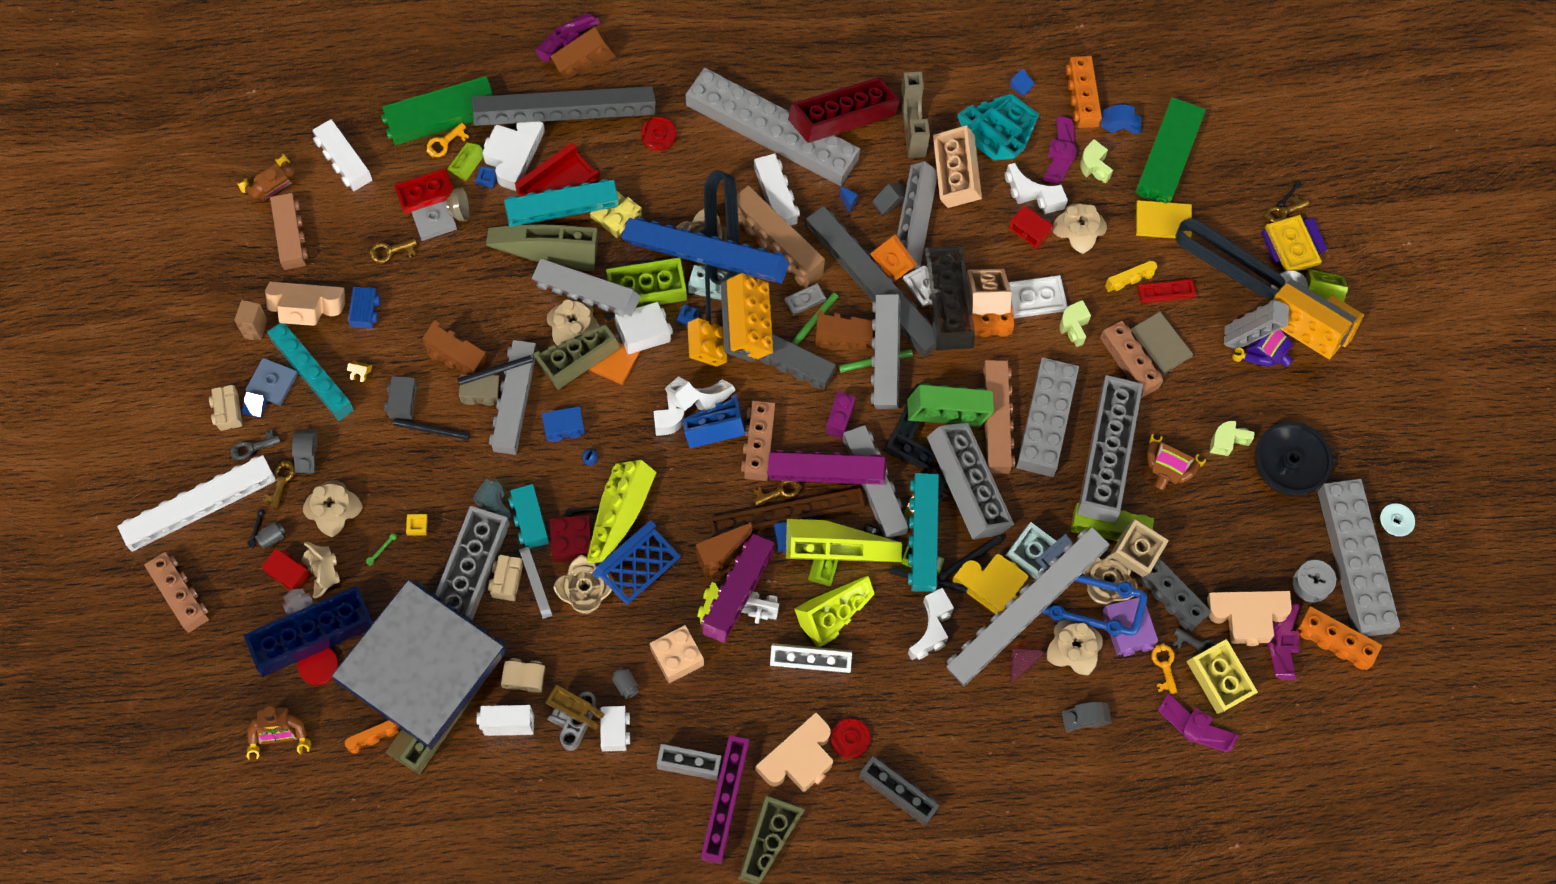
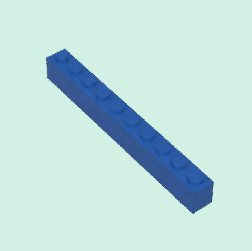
M639 217L637 219H628L621 237L633 246L737 273H744L782 284L790 264L784 258V255L774 251L772 254L763 248L756 250L747 244L740 246L731 240L724 242L715 236L708 238L699 232L692 234L687 229L681 228L680 231L671 225L664 227L658 222L652 221L648 223L645 219Z

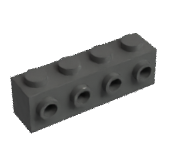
M1158 558L1148 575L1142 577L1136 574L1139 583L1146 586L1151 591L1152 596L1165 605L1168 613L1175 615L1179 619V623L1184 629L1192 632L1210 615V609L1160 558Z
M872 756L860 772L859 778L924 826L928 824L939 808L934 798L923 794L918 786L908 783L899 772L892 771L879 758L876 759Z

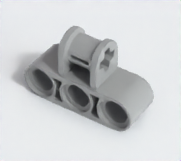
M583 692L578 696L583 700H592L591 705L595 708L597 707L595 696L591 692ZM554 709L548 720L563 727L560 735L562 746L569 751L577 749L588 726L584 723L575 725L573 724V718ZM588 711L585 717L591 720L593 714ZM567 736H574L575 741L568 744L565 742Z

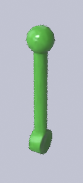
M391 533L389 539L372 557L367 558L366 563L369 566L374 565V560L392 540L397 539V534Z

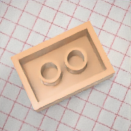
M967 270L966 290L972 313L977 315H985L986 313L1002 315L1010 313L1011 289L1005 270Z

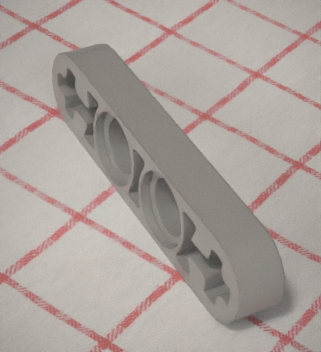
M528 546L521 548L519 551L542 618L551 617L552 613Z

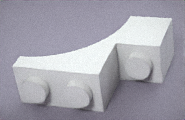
M1015 163L1008 165L1005 179L1007 183H1010L1011 195L1013 198H1016L1017 204L1037 199L1038 206L1042 208L1044 214L1065 209L1068 200L1062 185L1045 186L1037 184L1026 178L1019 171Z
M679 376L665 388L674 405L684 411L691 407L693 403H695L699 410L704 409L708 411L716 407V403H722L736 391L732 384L723 379L707 388H693L688 381Z
M943 588L924 598L923 603L928 614V627L922 639L909 648L908 655L911 660L915 658L920 660L926 657L929 651L933 649L937 651L946 646L945 643L948 636L939 620L942 622L949 619L954 607Z

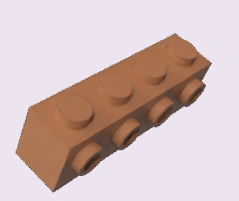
M1120 321L1103 330L1100 339L1127 379L1143 384L1141 398L1159 389L1163 382L1162 375L1153 367L1152 360L1148 355H1145L1140 342L1134 339L1129 326Z
M752 401V407H748L747 419H750V425H746L745 429L748 443H744L743 447L746 461L742 460L741 472H745L744 479L768 480L767 472L769 453L771 451L775 403Z
M164 552L144 564L182 627L188 633L209 620L206 615L209 611L203 602L199 604L196 600L199 597L193 587L189 588L186 584L189 580L183 571L179 573L176 568L179 564L173 555L169 557Z

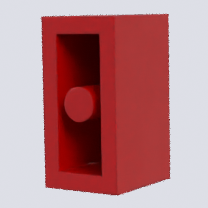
M1024 205L1011 219L1009 229L1038 250L1051 235L1053 226L1047 219L1041 218L1033 209Z
M275 549L261 568L268 576L294 594H297L311 576L307 571L308 567L301 561L296 563L292 560L293 556L287 551L283 550L280 552L278 549Z

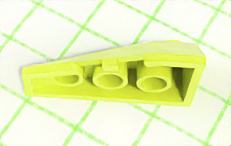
M869 576L815 597L794 609L801 628L817 647L820 648L839 635V630L844 625H847L857 610L860 611L874 595Z

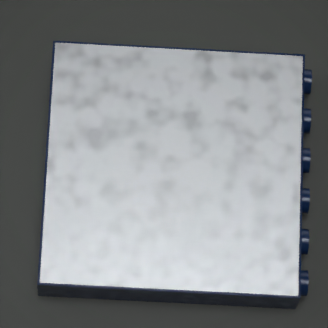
M407 580L331 677L340 686L432 750L507 651L502 640L497 637L494 639L488 635L489 632L479 625L477 628L471 624L473 621L464 614L460 616L452 605L441 603V599L433 592L430 594L425 592V588L417 581L412 583L410 580Z

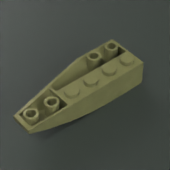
M563 225L501 226L488 228L486 246L535 262L543 259L573 270L595 271L599 237L597 228Z
M470 701L432 750L404 730H401L385 753L420 775Z

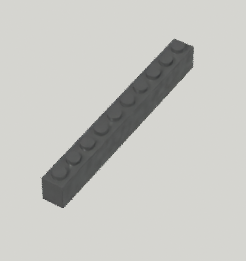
M652 86L472 97L474 126L655 115V97Z
M823 206L807 217L806 227L872 301H876V295L899 294L901 299L900 333L923 358L941 346L942 335L939 330L934 329L930 325L928 318L919 313L917 306L906 298L902 289H898L894 285L889 275L886 276L883 273L881 266L877 262L874 263L868 251L859 246L857 239L848 234L846 227L842 223L839 224L830 210Z

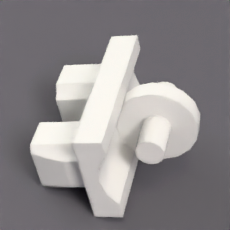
M752 592L742 613L756 617L755 623L759 624L760 619L768 620L769 618L776 620L779 608L777 597L769 595L765 601L759 599L757 592Z

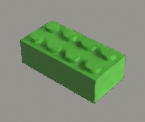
M924 383L919 385L907 399L908 421L944 424L968 423L969 426H981L994 413L993 391H986L984 388L974 390L967 387L952 388L948 385L931 386V384Z

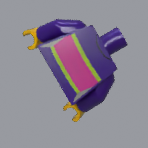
M1279 329L1249 344L1246 349L1247 353H1244V350L1240 347L1236 348L1235 352L1241 355L1233 354L1232 358L1237 362L1245 359L1247 362L1262 366H1273L1281 363L1284 367H1287L1293 361L1287 354L1292 343L1289 340L1288 334Z

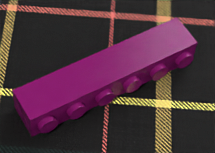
M777 450L775 453H769L767 475L770 480L885 485L887 462L885 457L879 454L863 456L862 454L853 453L851 456H845L842 453L824 455L822 452L805 454L802 451L786 453L785 451Z
M754 534L749 541H745L742 549L743 553L737 556L734 569L729 570L725 585L722 584L719 588L717 600L713 599L709 614H705L701 622L704 635L724 643L773 555L774 542Z
M729 735L701 854V860L722 865L749 748V739Z

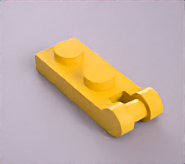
M1149 261L1109 277L1105 287L1108 292L1118 291L1127 284H1136L1142 278L1151 279L1157 269V264L1154 261Z

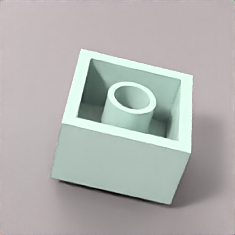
M1030 522L1004 557L1017 563L1020 569L1034 578L1040 571H1044L1036 562V559L1057 541Z

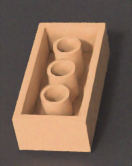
M966 125L933 135L940 200L947 208L982 199L973 132Z

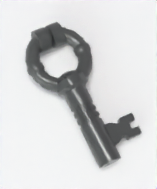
M272 430L270 432L265 431L267 439L256 443L239 442L230 449L232 459L246 460L256 450L281 443L279 436L274 437ZM247 446L248 453L239 456L238 448Z
M1178 627L1173 633L1177 636V641H1174L1173 646L1178 645L1177 648L1180 649L1181 643L1187 641V643L1197 648L1198 655L1203 652L1206 645H1211L1212 647L1217 645L1212 640L1199 641Z

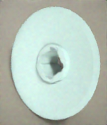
M1394 503L1386 506L1381 512V524L1388 533L1394 536H1405L1414 529L1415 517L1408 507Z

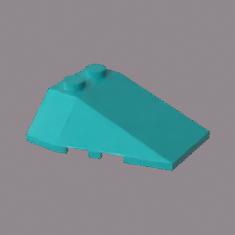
M1013 94L995 98L994 101L989 103L984 101L978 106H968L958 114L961 127L967 125L973 132L976 148L992 160L1014 159L1023 152L1039 117V113Z

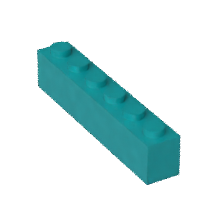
M603 179L593 184L583 183L576 187L566 186L560 190L549 189L544 191V193L536 194L533 192L522 197L511 196L504 200V207L508 225L512 227L618 207L619 200L614 180Z
M279 323L267 332L273 344L338 422L354 411L347 397L285 323Z
M915 473L914 480H910V491H913V498H910L909 510H913V517H909V528H912V535H909V547H912V554L908 555V566H912V573H908V585H911V591L935 592L937 587L939 474Z

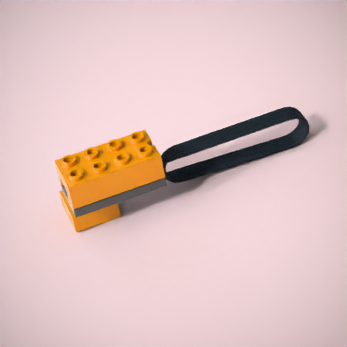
M721 170L713 171L707 177L704 185V233L708 238H711V236L717 237V187L720 181L724 179L727 240L734 241L737 245H740L735 178ZM705 264L706 320L697 318L688 322L689 358L717 367L727 362V354L752 362L773 353L769 283L760 279L754 280L752 276L730 270L719 281L717 267ZM710 279L713 283L721 285L723 326L715 323L711 325Z
M1185 219L1178 227L1175 238L1178 245L1258 295L1268 299L1279 300L1281 303L1289 306V315H1287L1288 325L1281 328L1285 333L1329 360L1341 346L1346 347L1353 339L1364 317L1363 313L1333 295L1326 300L1293 279H1290L1285 284L1284 278L1279 273L1199 220ZM1183 231H1192L1198 234L1199 236H1201L1202 238H1204L1205 240H1207L1208 242H1210L1211 244H1213L1214 246L1228 254L1230 257H1232L1233 259H1235L1236 261H1238L1239 263H1241L1242 265H1244L1245 267H1247L1248 269H1250L1251 271H1253L1254 273H1256L1257 275H1259L1260 277H1262L1263 279L1277 287L1279 290L1273 289L1269 285L1265 284L1264 282L1255 278L1251 274L1237 267L1233 263L1219 256L1218 254L1206 248L1202 244L1188 237Z

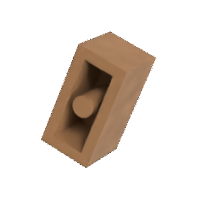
M241 300L234 321L243 337L249 340H261L268 319L260 304Z

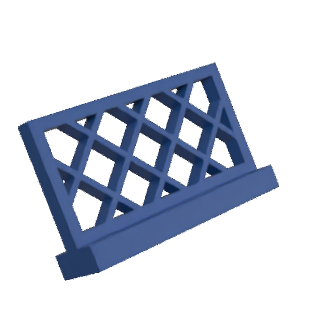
M649 521L601 562L592 573L597 579L600 577L626 605L681 558L672 546L654 529L656 525L652 521ZM652 536L658 541L659 547L649 546V539ZM636 550H645V558H636ZM649 550L659 551V560L649 559ZM662 552H669L673 559L671 561L662 560ZM632 561V570L622 569V562ZM636 562L645 563L646 571H637ZM649 563L659 564V572H649ZM610 572L619 573V582L612 581L607 575ZM622 573L632 574V583L622 582ZM636 575L646 576V583H636ZM622 586L632 587V595L629 598L623 593Z

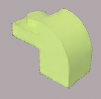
M1093 140L1085 148L1080 168L1086 177L1092 173L1096 179L1106 184L1113 170L1102 162L1108 150L1096 140Z
M1083 300L1067 307L1060 321L1061 334L1068 332L1070 341L1074 342L1076 347L1084 344L1086 335L1081 326L1088 324L1091 318V314Z
M1236 421L1225 422L1218 427L1211 439L1210 453L1229 456L1233 450L1234 443L1249 446L1254 439V432L1246 428L1236 429Z

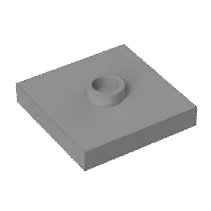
M447 200L411 212L422 241L457 230L453 216L449 214L447 209Z

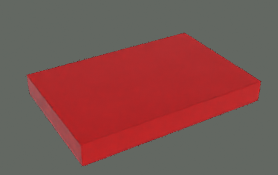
M446 168L394 184L404 214L446 201L447 197L454 190Z

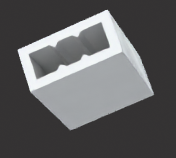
M658 302L635 308L632 317L628 315L622 317L615 314V326L627 354L670 342L671 334H673L670 323L666 322L665 311L663 308H660Z
M530 705L481 706V712H477V725H479V729H482L485 736L534 735V713Z

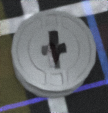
M1310 560L1302 564L1300 569L1296 571L1293 576L1292 585L1295 593L1304 601L1311 603L1321 602L1334 590L1336 575L1327 563L1320 560Z

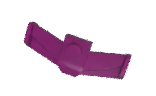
M586 13L559 26L535 50L536 54L541 60L548 62L550 56L560 46L565 47L580 37L579 33L589 27L600 25L599 19Z
M1058 116L1056 119L1057 139L1052 138L1048 157L1053 158V161L1042 181L1060 185L1076 158L1077 149L1075 147L1073 121L1070 118Z
M1291 604V612L1285 621L1273 622L1274 636L1267 643L1275 677L1280 680H1297L1291 653H1299L1300 634L1298 631L1292 630L1301 607L1300 604Z
M1169 692L1158 709L1183 734V737L1191 742L1229 753L1239 737V734L1210 726L1213 718L1196 707L1190 714Z

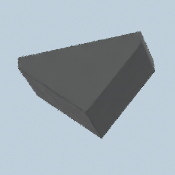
M889 183L872 203L880 214L884 216L903 204L906 188L902 183Z

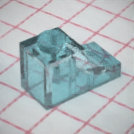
M486 478L473 496L475 504L489 512L507 517L508 521L510 520V510L502 503L504 496L502 485L495 480L491 482Z

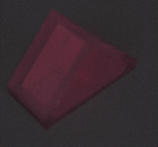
M1012 649L1010 653V682L1013 684L1041 659L1044 653L1041 650Z

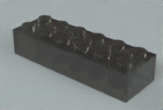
M963 247L925 248L924 265L936 350L974 348L975 329Z

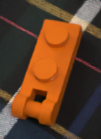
M388 720L347 738L345 746L351 753L355 754L359 752L362 746L367 744L374 745L385 736L392 737L397 735L399 730L402 729Z

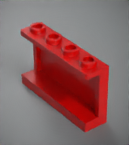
M571 142L515 182L516 192L522 197L533 192L536 194L544 193V191L549 189L560 190L566 186L576 187L583 183L593 184L601 180L600 172L598 170L594 171L577 152L576 145Z

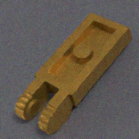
M558 685L554 687L546 700L547 705L580 723L583 722L593 729H596L598 724L585 717L588 711L598 718H603L605 715L593 707L591 703Z

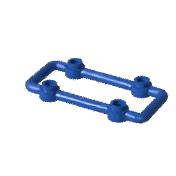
M1080 575L1075 580L1076 582L1118 592L1122 598H1130L1131 596L1140 598L1132 628L1123 626L1118 620L1105 622L1067 612L1060 605L1047 607L1042 612L1043 614L1050 615L1057 622L1066 619L1105 629L1114 637L1121 634L1133 636L1140 629L1148 597L1144 591L1133 588L1129 582L1124 581L1116 584Z

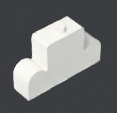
M543 122L517 123V131L496 125L490 138L486 139L483 150L484 161L486 164L496 167L497 181L502 187L516 191L515 182L525 176L545 133Z

